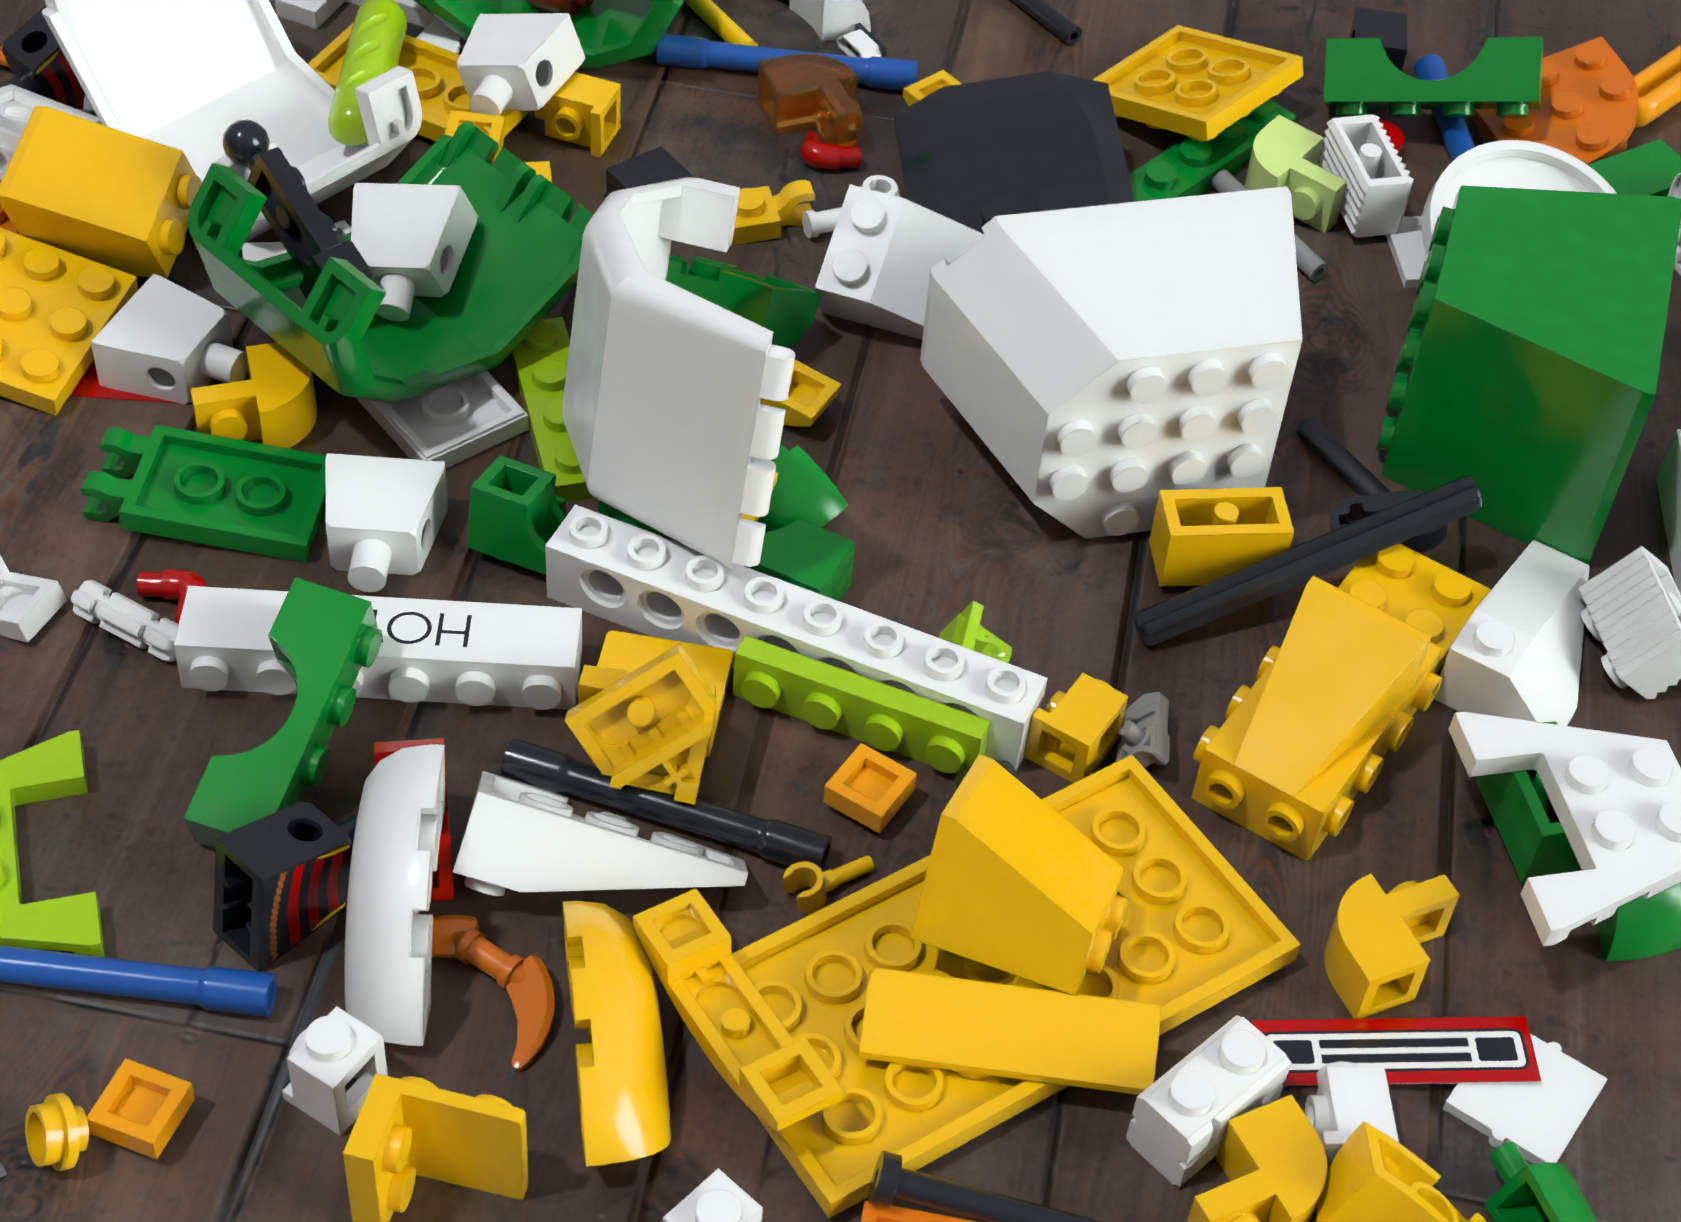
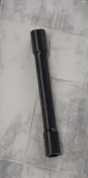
M513 738L507 746L502 760L501 775L503 777L554 793H569L754 851L761 857L780 864L791 866L797 862L808 861L816 864L823 872L830 854L832 836L777 819L766 820L696 798L694 805L675 801L672 794L624 785L621 789L610 787L612 776L602 775L598 767L577 761L568 754L524 740Z

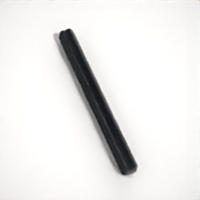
M1470 476L1455 479L1138 611L1134 615L1136 631L1146 646H1155L1308 582L1312 576L1320 577L1476 512L1482 507L1480 488Z

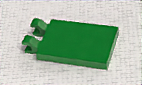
M155 424L150 437L133 434L122 428H107L100 444V451L108 453L102 466V471H89L81 487V495L89 496L83 510L85 518L97 522H107L119 516L120 529L307 563L326 509V456ZM135 473L132 480L121 479Z

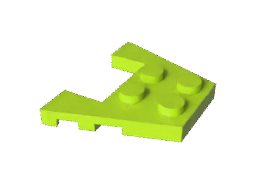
M79 730L66 732L0 760V945L38 950L75 952V954L105 957L101 914L96 892L22 904L15 806L88 794L84 749Z

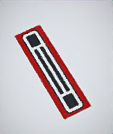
M1526 1016L1252 1020V1025L1287 1054L1288 1059L1291 1061L1286 1081L1282 1083L1283 1086L1318 1085L1316 1076L1318 1070L1327 1064L1341 1061L1351 1062L1357 1066H1384L1388 1084L1542 1082Z

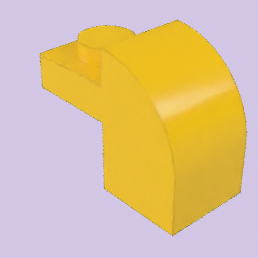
M278 342L246 347L250 380L190 388L197 431L200 433L243 441L262 439L265 445L289 449L301 442L310 433L317 419L313 371Z
M1371 873L1357 880L1345 892L1326 942L1324 964L1333 988L1354 1019H1362L1415 999L1430 962V958L1420 943L1445 934L1460 896L1445 874L1421 883L1414 880L1406 881L1385 894Z
M1292 1094L1228 1120L1216 1160L1230 1182L1195 1196L1187 1222H1310L1326 1182L1327 1158L1318 1133Z

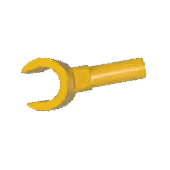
M868 855L824 872L814 863L808 861L797 862L787 868L783 875L785 892L790 894L795 893L800 888L811 887V889L801 892L796 897L798 910L810 915L824 908L827 892L838 888L843 883L874 871L875 866L872 858Z

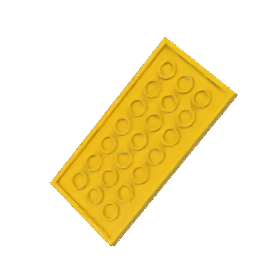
M1133 755L1041 799L1124 868L1117 895L1127 898L1128 905L1116 939L1111 941L1100 974L1087 970L1077 994L1159 1005L1161 1008L1160 1036L1296 960L1301 943ZM931 855L732 953V956L793 1040L797 1041L805 1037L843 1089V1100L779 1131L774 1130L757 1116L828 1218L869 1197L874 1169L882 1150L902 1155V1168L916 1171L1068 1087V1085L859 1058L869 971L872 968L1063 992L910 938Z

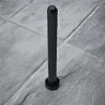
M884 1150L881 1151L878 1157L869 1191V1203L889 1208L893 1199L897 1198L982 1222H1103L902 1168V1155Z

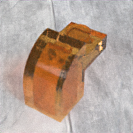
M809 53L792 54L759 61L757 104L776 135L816 127L826 144L839 143L840 146H856L857 131H861L863 127L861 108L856 101L858 75L846 64L831 57Z

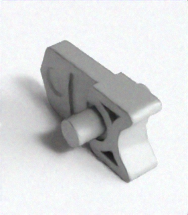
M1157 691L1143 694L1126 709L1123 723L1118 730L1122 738L1121 743L1117 747L1116 762L1130 755H1133L1144 768L1153 763L1159 766L1166 765L1169 762V700L1162 693Z

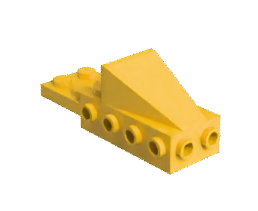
M1400 543L1359 560L1338 588L1312 576L1306 584L1281 648L1273 645L1269 649L1259 666L1256 675L1257 681L1252 688L1243 684L1237 690L1225 714V719L1227 720L1220 729L1214 725L1209 726L1198 742L1193 760L1199 762L1200 766L1191 798L1308 862L1328 833L1335 837L1341 831L1353 809V798L1358 791L1366 794L1371 789L1383 767L1385 760L1383 756L1388 749L1397 752L1411 729L1414 721L1412 716L1416 710L1419 709L1425 712L1428 709L1442 683V677L1436 674L1445 663L1451 645L1491 589Z

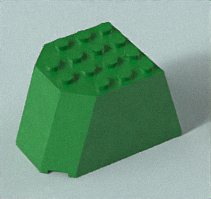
M1461 185L1455 196L1452 208L1443 206L1440 217H1437L1428 250L1431 253L1429 252L1427 261L1424 262L1416 290L1418 297L1415 298L1407 331L1410 332L1402 342L1394 372L1397 376L1393 379L1385 411L1396 413V416L1385 415L1376 446L1377 450L1387 452L1381 476L1411 490L1428 491L1460 477L1470 476L1480 488L1482 507L1478 511L1466 516L1527 545L1534 539L1585 564H1589L1656 395L1681 222V199L1669 196Z

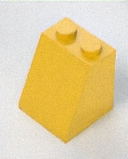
M35 106L0 183V205L22 236L134 276L151 277L153 274L168 278L176 256L184 248L189 210L202 182L182 150L46 106Z
M979 754L940 816L910 938L1076 996L1087 970L1100 974L1111 941L1116 939L1128 905L1127 898L1117 895L1124 868L994 759Z

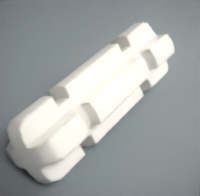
M86 580L78 590H74L71 602L74 603L73 611L76 615L94 624L99 623L101 620L99 627L141 649H145L149 645L147 652L166 662L176 660L174 641L179 624L167 618H161L159 622L160 614L117 592L112 593L110 596L112 589L94 580Z

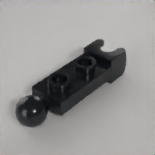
M248 119L237 120L232 123L223 134L225 155L233 163L244 167L247 166L251 171L247 182L268 197L261 212L302 273L303 278L299 288L305 298H308L329 256L347 260L372 280V272L352 241L345 244L341 243L333 221L328 215L322 214L308 193L306 182L301 172L296 167L290 165L279 147L269 150L270 139L267 131L259 123Z

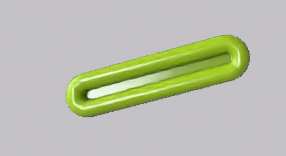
M366 0L361 4L356 13L328 117L329 133L337 142L343 145L357 146L368 143L354 88L398 65L407 29V20L404 10L394 0Z

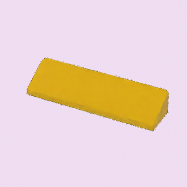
M872 968L869 971L859 1058L1139 1095L1154 1083L1161 1008L1159 1005L1082 994L1074 996L1052 990Z

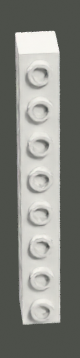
M576 504L545 545L547 598L574 608H582V611L651 637L730 649L733 652V668L735 652L746 635L990 720L985 756L994 760L1009 761L1014 766L1015 772L1025 756L1031 717L1038 707L1041 709L1043 707L1047 677L742 565L734 564L733 568L730 569L682 543Z

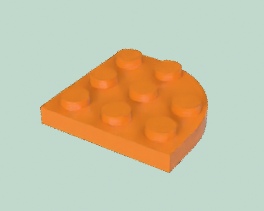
M1600 36L1543 58L1541 109H1529V115L1525 118L1496 117V109H1475L1474 117H1471V119L1489 143L1502 140L1531 141L1557 148L1588 165L1626 150L1627 140L1634 127L1637 126L1639 93L1637 84L1629 69L1604 38Z

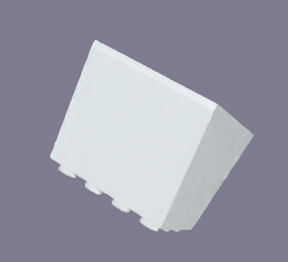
M1287 186L995 216L982 227L985 236L951 263L943 258L930 269L920 356L923 368L1030 500L1083 538L1120 536L1127 533L1151 531L1160 490L1265 487L1303 340L1292 196Z

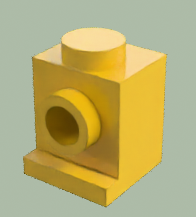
M574 72L542 108L535 110V117L545 120V136L591 148L592 156L601 158L621 127V84Z
M1082 673L1067 693L1061 690L1057 691L1050 699L1045 710L1038 707L1033 713L1024 757L1071 783L1091 775L1120 737L1118 730L1123 723L1129 696L1114 689L1102 680Z

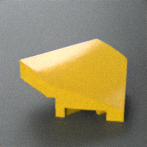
M679 643L568 710L564 721L602 775L612 776L610 787L621 789L624 785L658 791L674 795L675 801L695 805L717 700L695 664Z

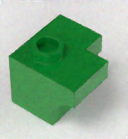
M499 455L471 485L467 547L493 556L500 561L510 562L546 575L545 545L566 518V499L555 496L556 474Z

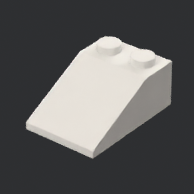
M850 184L815 285V291L821 293L819 300L821 312L922 340L930 269L943 258L950 263L953 262L985 235L905 198Z

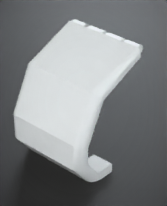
M44 0L46 8L42 10V15L101 124L182 150L194 172L201 179V182H203L212 163L230 167L246 181L248 180L251 172L249 168L233 163L225 155L223 149V134L237 120H252L259 123L267 131L270 139L269 150L279 147L290 165L296 167L301 172L306 182L307 191L316 204L389 165L417 135L421 127L422 109L413 71L398 65L354 88L368 143L350 146L337 142L329 133L328 117L335 90L295 52L269 0ZM261 211L244 243L272 229Z
M686 177L614 191L604 199L587 223L583 233L562 404V420L586 486L592 497L730 569L733 568L734 564L747 567L756 566L760 563L766 524L743 519L741 515L762 517L769 512L776 464L771 460L778 457L786 413L785 409L760 404V400L763 398L772 401H784L788 398L795 353L789 348L773 345L774 332L666 281L672 240L727 253L733 240L740 187L701 178Z

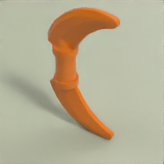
M442 915L433 917L432 958H456L464 964L470 963L496 979L497 985L507 991L517 1017V1044L511 1063L514 1070H524L544 1047L555 1017L553 982L545 964L537 956L530 955L524 959L517 954L510 955L486 940L485 934L479 931L477 919L473 916Z

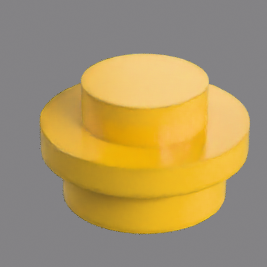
M65 1093L50 1094L42 1104L31 1105L27 1110L25 1136L28 1151L34 1164L38 1167L51 1165L57 1171L72 1169L77 1163L79 1152L85 1151L88 1146L89 1127L86 1114L81 1106H73L70 1098Z

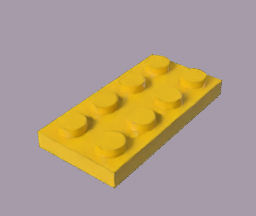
M353 23L308 63L334 90L337 87ZM405 34L398 65L413 71L422 109V122L417 134L437 141L445 134L450 110L472 112L469 106V96L458 72L457 62L460 55ZM530 110L502 111L500 116H505L506 122L504 137Z

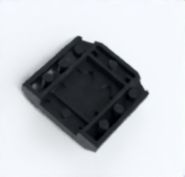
M1046 71L942 87L894 115L895 132L907 200L984 234L982 227L995 216L1135 202L1108 83Z

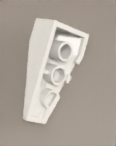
M1533 539L1478 605L1451 645L1440 674L1442 683L1434 699L1459 712H1471L1541 723L1556 721L1558 725L1568 726L1575 714L1578 703L1584 622L1580 612L1586 608V603L1582 599L1583 595L1578 588L1588 581L1590 565Z
M485 771L482 772L453 869V873L466 876L464 880L465 886L493 896H504L506 888L518 892L744 886L748 876L745 861L740 858L669 833L654 831L650 841L637 837L639 827L627 822L624 817L603 811L601 813L587 812L584 818L572 813L573 807L567 804L568 797Z

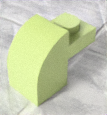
M1278 115L1255 137L1244 187L1248 190L1287 186L1292 196L1293 217L1326 233L1337 223L1347 181L1317 166L1324 137Z

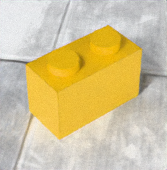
M1282 487L1160 490L1149 538L1159 586L1203 585L1290 549L1294 529Z

